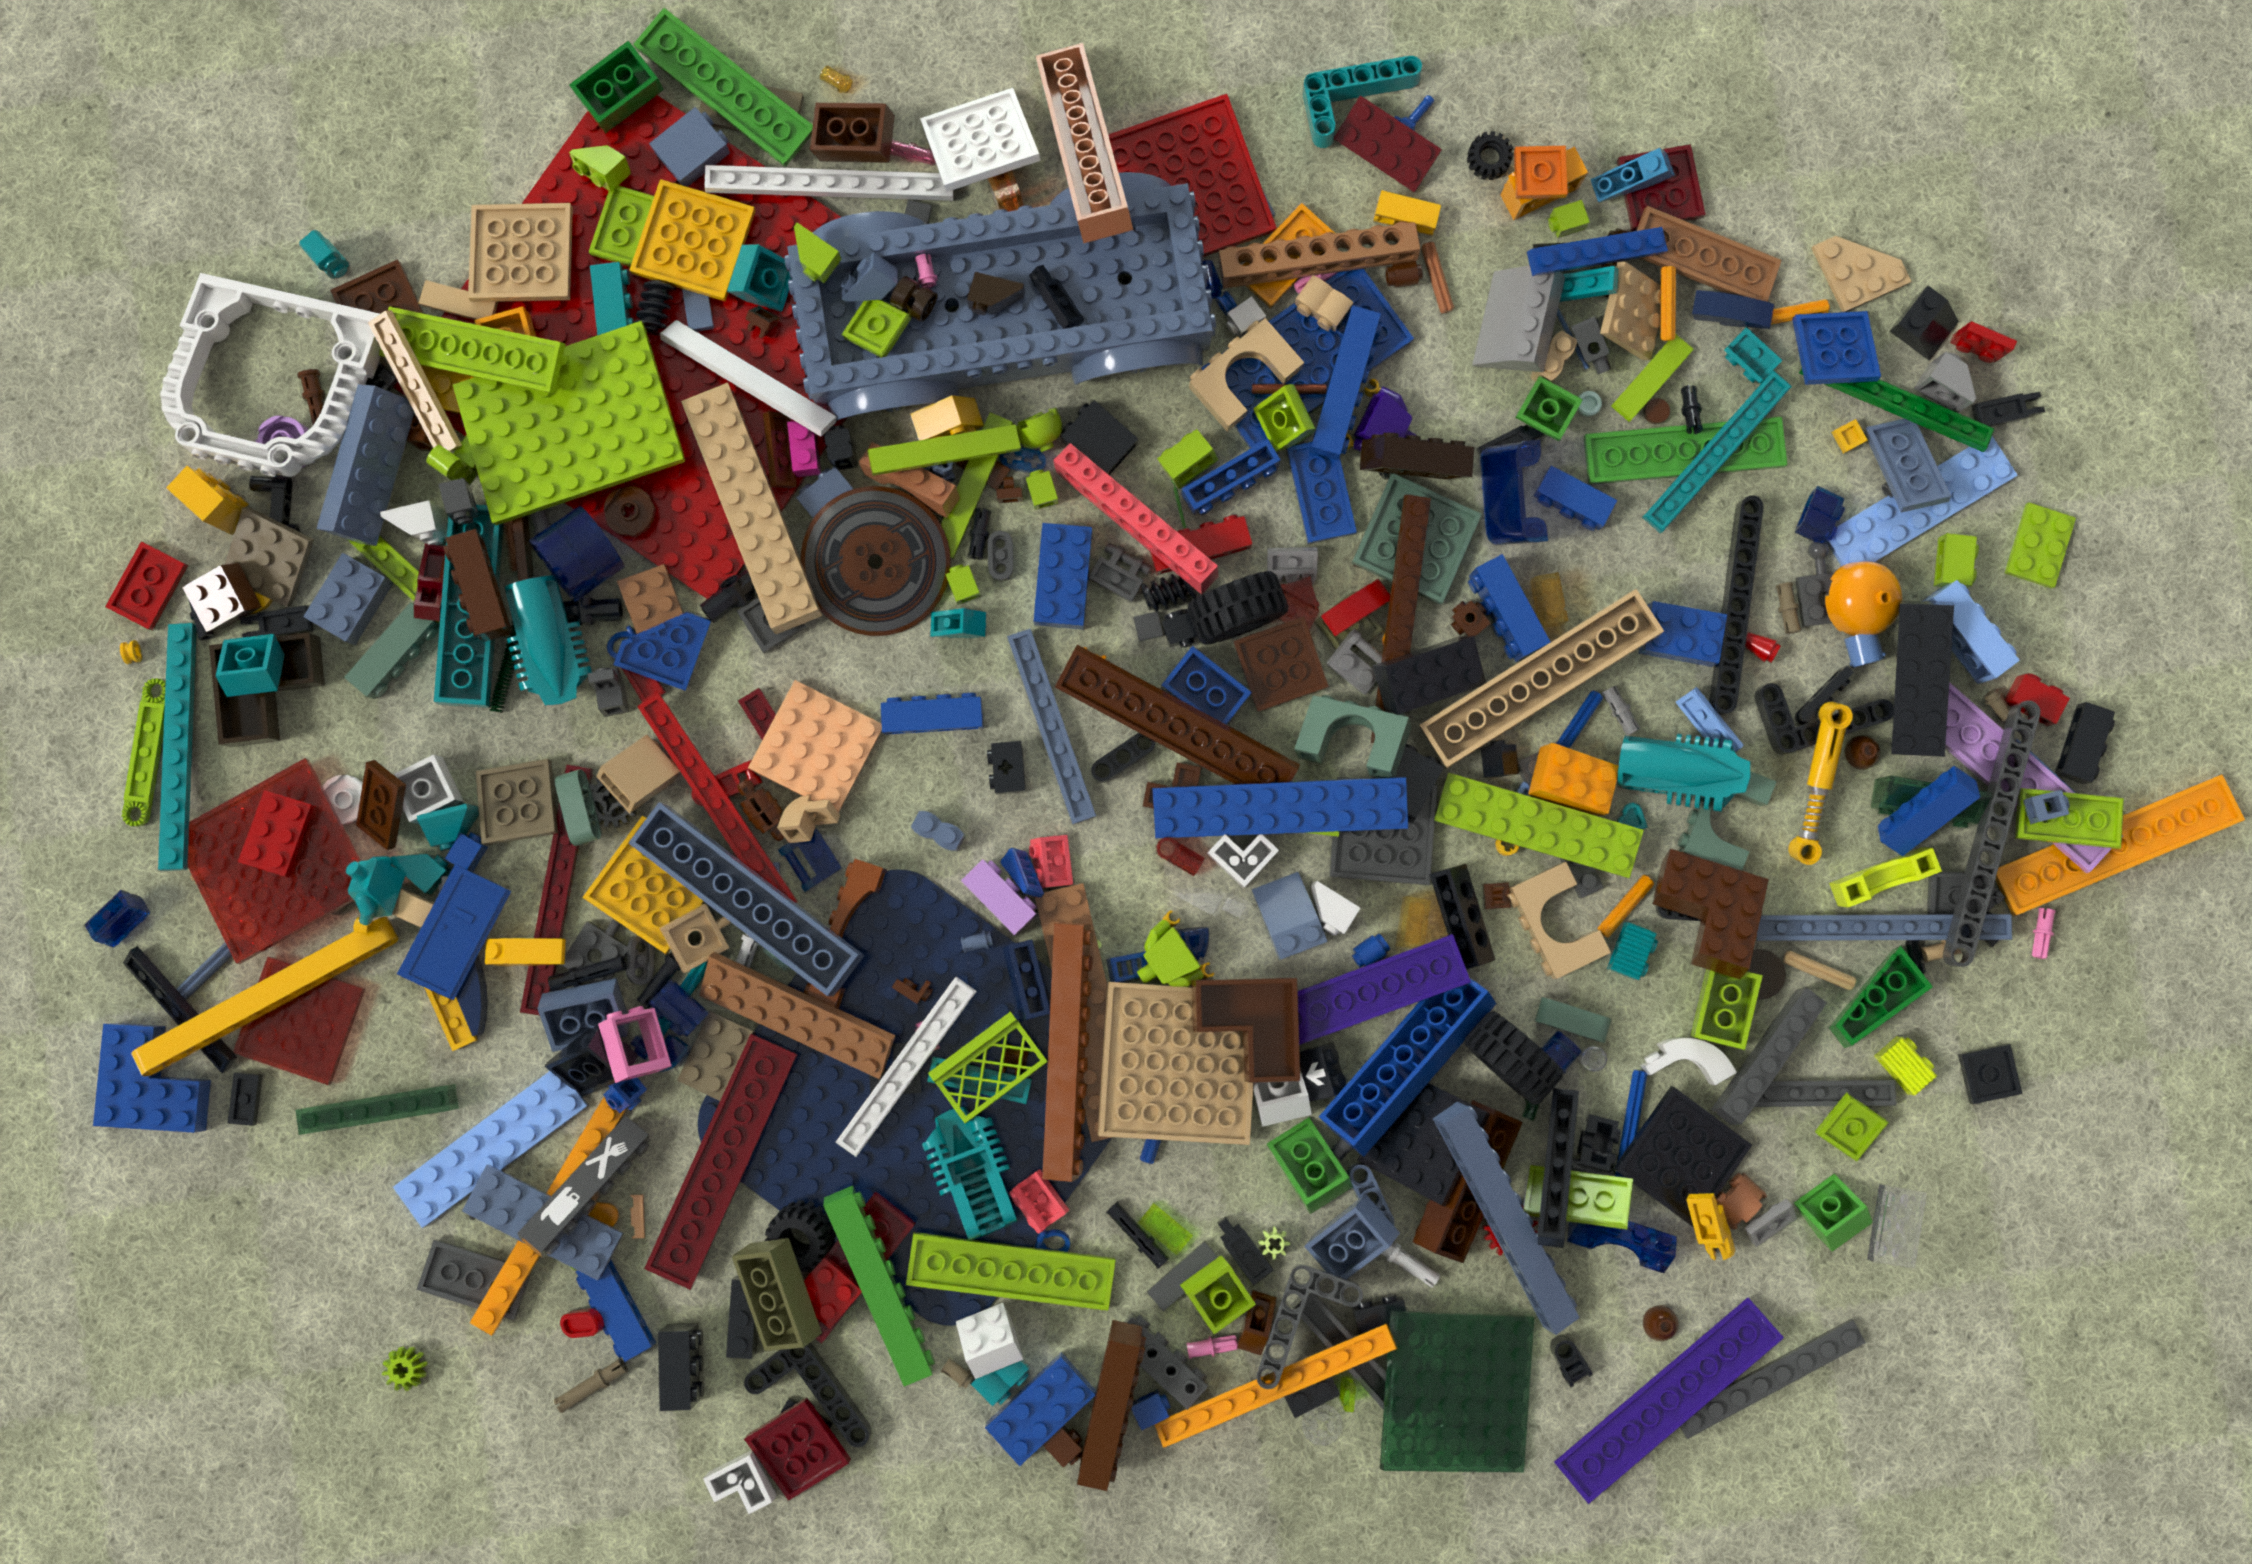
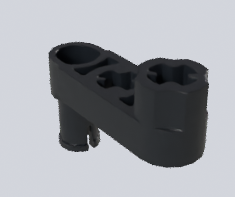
M275 475V477L251 476L249 480L251 491L272 492L269 517L301 533L298 524H289L293 488L292 478Z

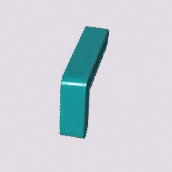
M1404 56L1308 74L1304 79L1303 101L1314 145L1319 148H1327L1333 144L1335 120L1331 102L1359 98L1360 95L1364 97L1413 88L1420 81L1422 71L1421 60L1416 56ZM1316 109H1321V110H1323V111H1322V112H1317V111H1315V110H1316ZM1320 131H1327L1328 133L1323 134Z

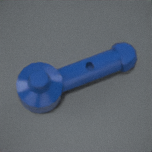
M1427 95L1409 117L1400 118L1395 116L1394 118L1415 131L1416 123L1432 106L1434 98Z

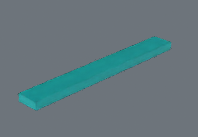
M1773 370L1642 518L1661 534L1792 386Z

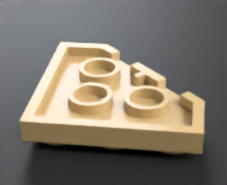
M1834 236L1811 248L1842 312L1850 311L1912 282L1901 259L1841 237Z

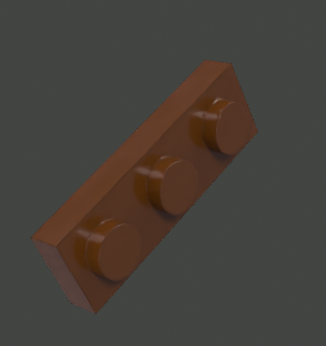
M768 411L763 414L770 485L771 487L789 489L797 487L796 475L792 470L787 422H790V418L780 412Z

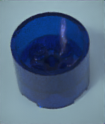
M581 506L576 507L529 540L539 558L543 559L551 575L556 577L561 588L575 602L625 568L621 557L609 539Z

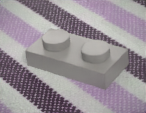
M1785 1199L1781 1203L1773 1205L1768 1212L1759 1218H1754L1745 1227L1750 1241L1757 1247L1795 1221L1797 1216L1793 1206Z

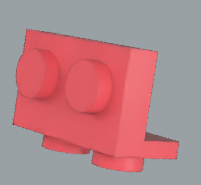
M1040 1169L1009 1191L1014 1205L1022 1211L1027 1218L1028 1224L1038 1234L1069 1211V1208L1051 1183L1046 1179H1042L1043 1172Z

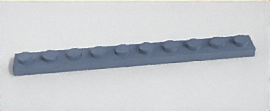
M1986 914L1979 940H2012L2011 914ZM1761 915L1756 941L1947 940L1953 915ZM1964 924L1961 927V935L1966 938L1969 934V928Z

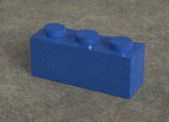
M1552 465L1546 471L1533 495L1538 498L1537 502L1548 508L1552 505L1560 510L1559 513L1568 519H1573L1574 517L1582 521L1581 525L1591 531L1595 529L1600 530L1605 525L1617 502L1616 499Z

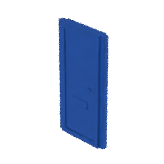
M455 864L401 964L397 975L454 1000L507 901L511 890Z

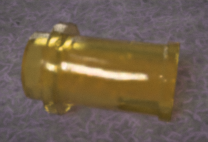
M828 65L821 71L820 79L837 88L839 93L849 92L853 80L850 79L848 74L843 75Z

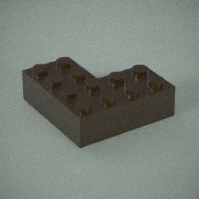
M311 633L276 637L285 654L278 691L230 697L225 695L216 678L223 644L209 645L219 745L237 747L280 741L275 692L325 686L319 636Z

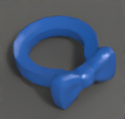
M631 626L626 627L627 631L615 633L609 639L607 651L612 658L616 659L617 653L613 651V645L618 639L636 635Z
M1044 1229L1037 1236L1035 1248L1068 1252L1070 1249V1238L1064 1231L1056 1229L1046 1231ZM1052 1236H1059L1064 1239L1065 1244L1060 1249H1050L1043 1243V1240Z

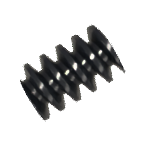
M650 280L643 284V288L646 291L641 293V298L644 301L639 302L638 306L641 310L636 313L637 318L640 320H636L634 323L642 321L647 334L660 336L658 329L666 328V325L660 322V320L669 318L668 315L663 313V310L671 309V306L666 304L665 300H673V297L667 291H675L676 288L662 281Z
M1174 574L1170 575L1169 583L1162 577L1160 578V586L1154 580L1151 581L1150 589L1145 583L1141 585L1149 611L1150 607H1152L1156 612H1159V604L1168 609V602L1170 600L1177 606L1179 597L1186 603L1188 594L1193 599L1197 598L1196 590L1180 576L1177 579Z

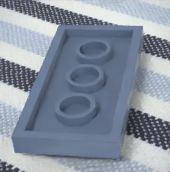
M1900 419L1866 427L1864 434L1868 439V443L1901 513L1950 501L1951 494L1916 423Z

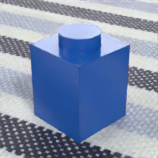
M470 832L469 835L460 833L445 859L454 865L456 864L473 872L488 846L481 843V836Z

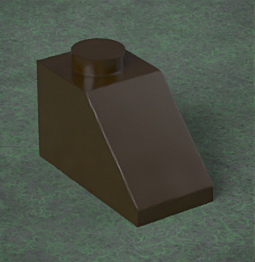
M975 272L967 298L968 307L978 315H986V313L994 315L1023 299L1025 287L1023 283Z

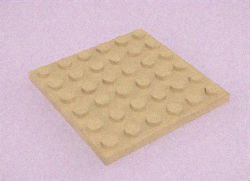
M1108 982L1098 1136L1250 1145L1253 1083L1244 1081L1243 1031L1193 1032L1192 987Z

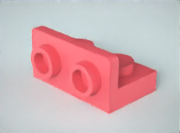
M1068 835L1031 839L1029 855L1032 858L1033 867L1041 887L1073 885Z

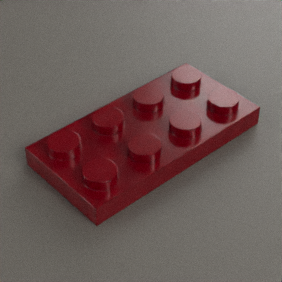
M1361 95L1334 136V140L1413 192H1416L1442 151L1441 148Z

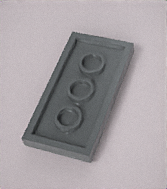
M436 1239L433 1240L416 1290L478 1309L506 1261ZM531 1273L504 1316L505 1318L516 1319Z

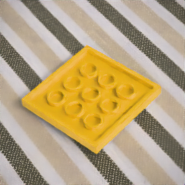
M660 179L629 271L637 276L662 281L681 289L726 302L729 293L727 289L741 246L745 245L756 212L755 207Z
M642 815L582 898L667 955L671 949L659 928L704 904V901L629 844V841L647 819Z

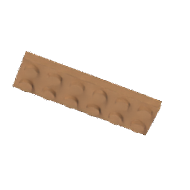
M1647 206L1644 208L1637 231L1662 227L1668 251L1664 254L1642 257L1640 259L1660 267L1674 266L1677 274L1724 293L1768 302L1782 260Z

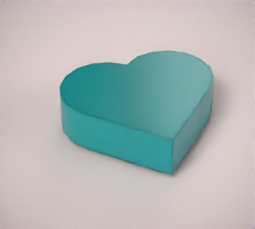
M1637 803L1626 804L1622 809V816L1616 821L1639 829L1648 828L1642 808Z

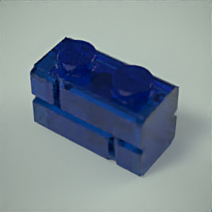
M120 890L85 923V927L95 942L115 948L134 928L146 919L150 911L140 896Z
M672 978L649 1002L652 1005L651 1008H655L657 1017L659 1019L665 1017L670 1021L669 1027L679 1036L684 1034L687 1037L709 1013Z

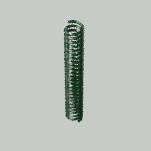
M513 621L511 622L513 624L511 625L513 634H509L510 636H508L507 638L516 635ZM513 643L506 644L508 648H505V652H503L502 667L498 671L499 675L497 676L499 678L496 679L498 682L495 683L497 685L495 689L497 690H494V694H492L493 698L491 699L493 701L490 702L492 705L489 706L491 708L489 711L504 712L497 708L504 709L505 707L497 704L505 705V702L500 701H506V699L500 697H508L506 694L509 692L506 690L510 688L502 685L510 686V683L503 681L511 682V679L506 678H512V676L506 674H514L512 671L515 669L507 667H514L515 665L508 662L516 663V661L509 659L512 657L510 654H518L509 650V647L515 646Z

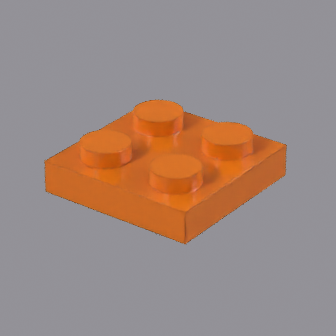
M1566 145L1515 147L1516 199L1566 198L1568 195Z

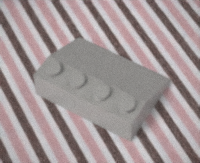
M1530 265L1494 271L1473 366L1544 372L1565 280L1561 272L1532 276Z

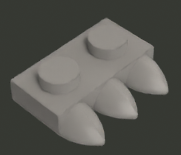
M1317 547L1267 548V571L1275 573L1279 582H1281L1283 575H1285L1287 583L1294 587L1300 578V574H1302V579L1308 587L1315 582L1318 562Z

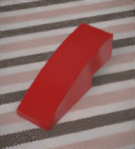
M1378 578L1325 612L1321 617L1334 636H1337L1390 601V594Z

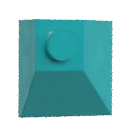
M462 804L417 815V820L431 847H440V851L450 850L460 833L467 834L479 816V808L475 805Z

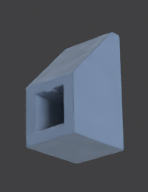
M873 252L867 259L864 258L860 261L852 275L848 274L843 279L841 284L842 300L845 302L882 300L897 284L898 268Z

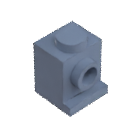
M2062 790L2023 800L2030 825L2069 814V801L2063 795ZM2045 803L2049 806L2048 812L2046 810Z

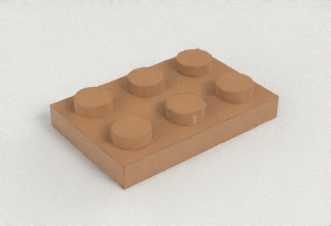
M665 564L617 581L637 634L684 613Z

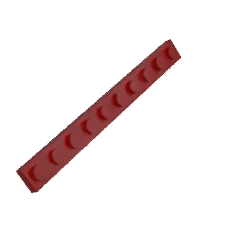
M657 693L638 705V709L737 858L797 903L798 900L661 694Z

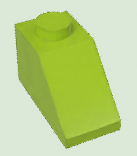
M796 223L794 230L800 263L804 269L803 273L812 281L818 279L825 283L842 260L840 253L802 225Z

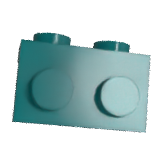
M1748 327L1724 349L1727 353L1725 358L1732 365L1736 366L1739 364L1744 368L1743 375L1752 383L1758 381L1761 384L1783 361Z

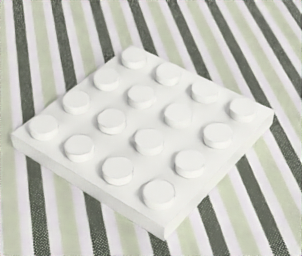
M1013 88L920 118L946 192L1041 161Z

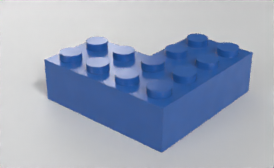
M126 1023L103 1024L93 1126L191 1133L206 1131L211 1080L161 1077V1071L143 1077L131 1053L136 1048L164 1034L166 1026Z

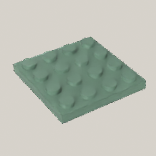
M1390 474L1351 564L1392 582L1404 495L1431 498L1418 594L1441 605L1446 598L1482 514L1399 475Z

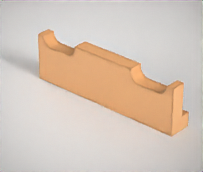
M643 1194L630 1195L633 1198V1207L630 1208L631 1226L634 1227L632 1239L645 1238Z

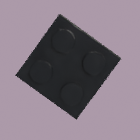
M2011 1044L1958 1054L1970 1104L2023 1094Z

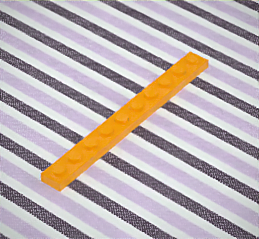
M603 1097L546 1194L552 1196L618 1125L626 1109L619 1113L617 1110L612 1109L607 1104L606 1098ZM518 1240L475 1312L470 1324L491 1336L494 1335L540 1255L527 1244Z
M1385 1324L1284 1367L1280 1381L1273 1389L1262 1388L1256 1379L1190 1407L1188 1410L1186 1409L1169 1416V1418L1154 1425L1161 1444L1165 1448L1398 1348L1388 1324ZM1272 1372L1261 1378L1264 1382L1271 1383L1276 1379V1375Z

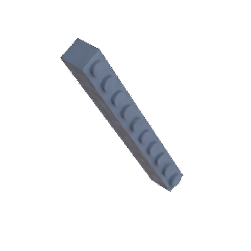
M1456 1102L1434 1117L1433 1120L1543 1328L1557 1335L1580 1318L1575 1309L1577 1304L1567 1294L1565 1281L1553 1268L1555 1262L1545 1252L1543 1245H1538V1234L1532 1227L1534 1224L1533 1220L1521 1207L1522 1199L1510 1186L1511 1178L1499 1165L1500 1157L1489 1146L1487 1142L1489 1137L1485 1130L1478 1125L1476 1121L1478 1116L1471 1106Z

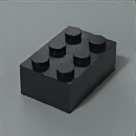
M698 1323L667 1324L658 1332L659 1411L691 1410L700 1401V1397L704 1396V1382L700 1381L699 1372L703 1371L704 1367L703 1355H699V1345L703 1344V1330L699 1329Z

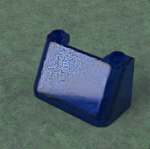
M1540 439L1487 447L1481 453L1480 466L1486 536L1494 545L1548 541L1546 523L1538 517L1526 518L1522 467L1535 465L1541 457Z

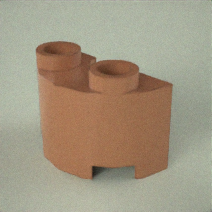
M1744 1172L1736 1174L1730 1180L1731 1188L1728 1192H1720L1716 1197L1717 1205L1723 1206L1727 1223L1732 1230L1737 1229L1738 1224L1742 1220L1748 1222L1762 1207L1759 1201L1767 1197L1766 1193Z

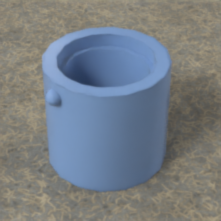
M1859 634L1844 639L1852 668L1885 659L1886 654L1882 650L1878 634Z

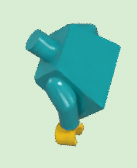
M375 856L359 863L354 861L346 868V874L352 877L348 894L355 900L360 911V917L356 918L353 926L355 932L367 934L368 927L373 924V918L392 916L406 873L391 866L392 859L389 856Z

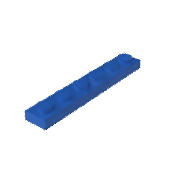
M1658 227L1533 248L1527 251L1532 276L1664 254L1668 249L1663 228Z

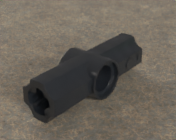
M746 569L739 575H733L725 579L720 585V590L699 605L711 622L715 623L733 608H740L751 600L752 593L756 590L748 570Z
M583 597L563 602L568 623L579 622L582 625V623L590 622V625H594L595 622L622 621L623 605L620 598L595 600L594 598Z

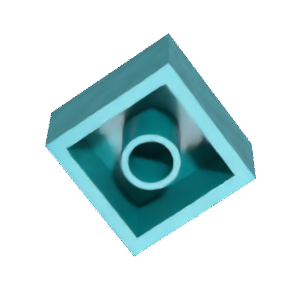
M275 634L226 639L223 641L216 678L227 697L278 691L285 654Z

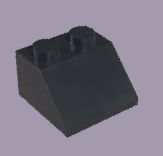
M1927 285L1916 295L1890 332L1927 360H1930L1959 321L1949 301Z

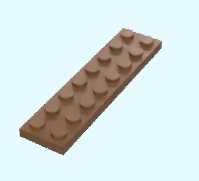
M716 952L709 956L699 996L877 1079L882 1077L895 1035Z

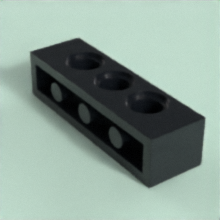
M1462 864L1430 874L1448 936L1454 935L1466 969L1495 961L1496 959L1467 865Z

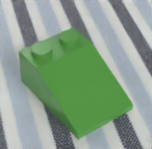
M1309 1117L1267 1143L1268 1148L1309 1214H1312L1353 1188L1350 1177Z

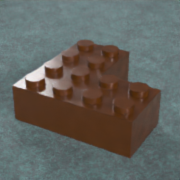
M1670 848L1662 861L1652 904L1701 919L1691 964L1741 980L1750 968L1769 879Z
M1297 978L1191 980L1193 1032L1243 1031L1245 1082L1300 1081Z

